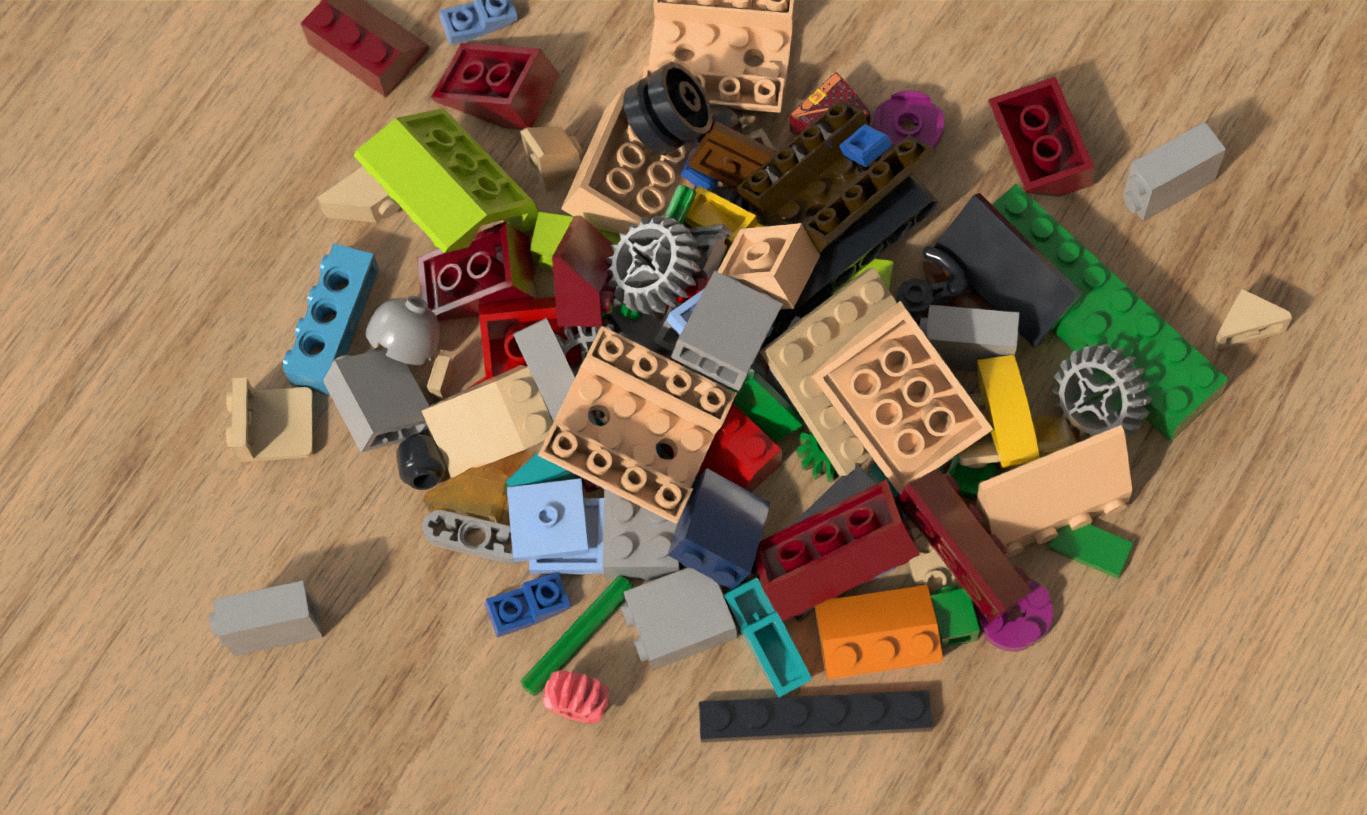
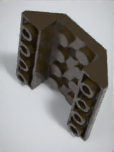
M840 99L811 125L803 129L786 146L778 150L761 167L752 172L736 188L768 226L801 223L817 251L821 254L918 171L932 157L935 151L932 146L908 135L897 145L892 143V146L867 167L843 155L840 145L864 124H869L862 110Z

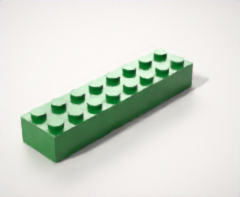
M1017 184L992 204L1083 293L1054 327L1052 332L1073 352L1079 349L1084 350V347L1092 344L1097 347L1103 344H1110L1111 350L1123 348V359L1129 356L1135 357L1133 364L1135 370L1138 368L1145 369L1143 374L1140 375L1141 381L1151 383L1149 388L1144 390L1145 394L1152 397L1150 403L1144 405L1150 411L1144 419L1163 437L1172 442L1222 396L1229 379Z

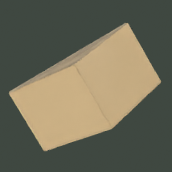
M1241 289L1213 344L1216 351L1285 333L1292 319L1289 311Z

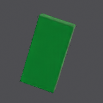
M755 370L747 375L740 391L730 386L727 388L737 393L733 403L774 442L803 425V418L799 412Z
M1090 524L1076 530H1072L1070 525L1056 530L1058 536L1051 540L1048 550L1114 578H1119L1133 542Z

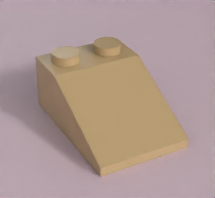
M524 365L512 368L421 410L430 433L442 453L451 478L544 441L553 424L529 367Z

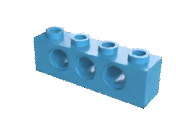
M333 243L329 255L325 254L322 258L320 279L317 286H313L309 292L307 313L305 318L299 319L295 330V337L297 339L293 349L286 352L283 360V370L291 385L308 387L312 391L330 395L323 379L329 371L331 363L336 358L348 353L379 271L374 254ZM340 283H349L343 290H334ZM336 314L335 319L331 322H321L325 316ZM324 346V349L319 354H309L314 347Z

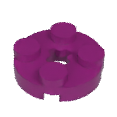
M900 91L891 95V99L877 107L873 119V128L888 135L890 141L896 145L910 135L932 146L935 150L943 136L944 116L939 106L937 108L926 94L917 91ZM905 119H911L913 125L918 127L912 129V131H905L899 125L904 124Z
M1029 578L1031 584L1028 587L1032 592L1017 604L1020 606V610L1025 613V616L1017 617L1016 622L1008 620L1009 614L1005 613L990 624L976 606L975 616L978 627L980 626L981 631L985 634V638L993 646L1005 651L1019 652L1026 650L1037 642L1039 643L1048 633L1053 618L1050 595L1045 587L1039 585L1038 582Z

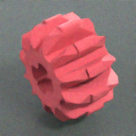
M561 670L552 672L550 680L547 681L544 689L543 702L545 707L556 715H561L566 719H572L577 722L591 724L601 722L602 716L606 713L609 704L610 692L608 691L609 688L605 684L600 683L598 679L590 678L575 671Z

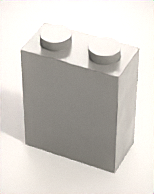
M1206 122L1201 123L1131 163L1123 199L1127 208L1132 213L1136 212L1142 221L1151 218L1215 182L1226 149Z
M714 271L677 340L671 358L740 391L776 320L782 303L774 300L767 293L758 292L741 284L732 276Z
M929 305L928 318L921 317L920 328L950 369L977 372V360L1013 354L1015 356L1019 313Z
M374 348L360 355H342L331 363V367L323 379L360 452L401 443L411 435L425 434L428 430L421 410L429 407V404L407 364L386 356L388 349Z
M685 568L623 592L626 601L625 605L620 606L628 628L635 625L639 635V639L633 640L641 662L649 661L652 671L737 638L736 626L719 585L713 579L692 568Z
M304 581L213 599L214 613L209 614L211 631L214 636L218 635L221 645L227 646L234 656L323 637L318 602Z

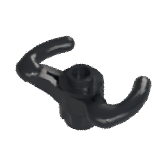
M931 246L923 249L924 258L937 263L945 269L951 277L950 281L929 285L921 279H910L903 282L897 291L896 303L901 301L918 325H920L921 317L928 318L929 305H939L942 302L961 297L967 291L969 284L964 271L958 263L945 252Z

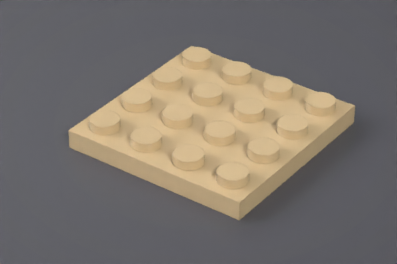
M874 267L866 269L759 351L839 476L848 475L855 469L856 463L858 465L862 464L871 455L814 380L812 374L870 322L897 304Z

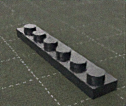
M929 690L699 701L701 743L932 731Z

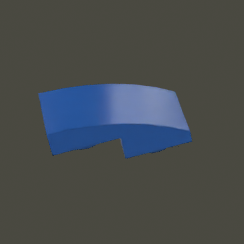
M559 573L524 582L520 589L487 598L485 601V607L497 638L545 621L571 608Z

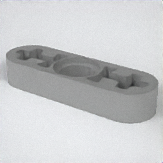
M445 510L432 511L423 521L422 529L428 542L435 547L506 564L520 563L514 562L513 551L507 553L505 546L502 544L494 543V550H490L493 545V533H497L496 537L499 542L510 543L511 528L508 525ZM441 521H445L449 530L458 532V541L456 542L454 534L448 531H442L440 536H436L432 526H439ZM474 528H479L486 532L484 542L478 546H471L465 541L467 533Z

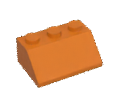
M928 585L829 599L815 606L827 679L943 662L938 625Z

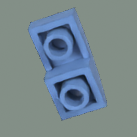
M473 0V3L441 9L439 15L450 45L497 31L515 22L518 17L511 0Z

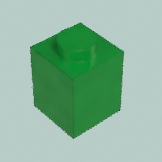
M947 586L938 589L935 595L930 596L937 620L941 649L978 640L979 627L973 604L963 588L958 589L957 586Z

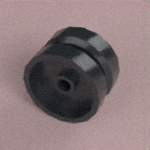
M670 62L651 73L650 77H645L626 88L623 96L624 110L635 135L645 147L658 155L666 156L685 145L686 141L690 142L710 130L713 122L712 110L702 86L689 70L677 63Z

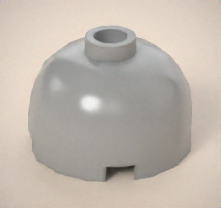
M409 296L408 298L390 299L377 308L366 328V338L375 348H377L378 343L387 348L386 356L406 364L423 365L426 358H429V361L433 359L438 349L441 338L440 322L433 311L428 308V304L421 298Z

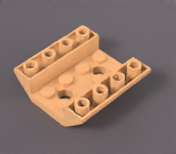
M654 0L655 22L649 64L644 66L643 78L650 77L651 73L670 62L677 63L689 70L698 80L707 95L710 107L723 105L731 109L781 113L789 68L795 0ZM682 50H690L695 54L689 61H680L676 58V55ZM750 56H759L763 59V63L758 67H750L745 64V60Z
M601 326L546 436L538 456L677 524L693 490L691 486L716 432L722 426L737 393ZM592 410L603 412L607 417V424L604 426L592 424L588 418V412ZM661 443L670 445L674 450V458L671 460L660 458L656 452V445Z

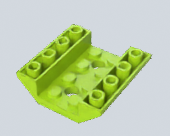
M445 108L395 118L359 147L353 155L362 164L366 172L375 178L387 191V194L402 207L410 219L429 236L434 245L441 249L443 253L469 247L479 228L485 224L503 220L521 232L535 229L538 210L533 200Z

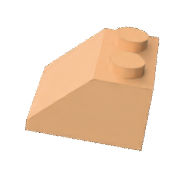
M801 223L745 228L739 230L717 272L732 276L741 284L758 292L769 294L774 300L782 303L781 309H792L802 293L820 254Z

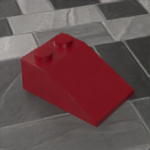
M461 43L431 98L434 102L503 128L523 130L525 128H532L560 74L539 48Z
M506 221L478 232L467 248L443 253L441 249H436L417 257L421 299L428 304V308L433 311L439 321L478 316L479 304L536 298L529 236Z

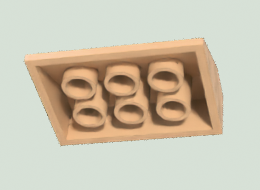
M625 88L618 93L605 109L561 208L572 216L582 215L597 229L617 234H627L630 231V223L640 225L642 217L650 218L651 220L655 214L663 217L677 186L685 185L693 190L695 187L694 184L680 176L691 151L695 148L693 142L686 141L685 145L666 156L655 154L645 147L635 135L628 122L623 100Z
M901 301L870 322L812 374L814 380L900 495L906 485L939 468L993 430L985 416Z
M1120 425L980 483L975 508L984 520L981 526L989 536L995 534L1001 540L1007 550V553L1004 555L1006 558L1019 554L1024 550L1023 546L1035 541L1038 544L1051 541L1058 536L1056 530L1061 527L1070 525L1072 530H1076L1090 524L1095 516L1103 513L1106 516H1111L1127 507L1126 504L1132 493V483L1124 429Z

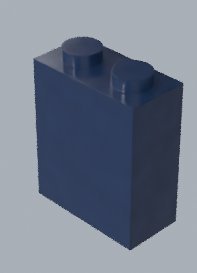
M706 468L693 481L691 486L693 490L679 518L667 555L681 562L684 566L713 579L717 584L733 590L751 573L771 503Z

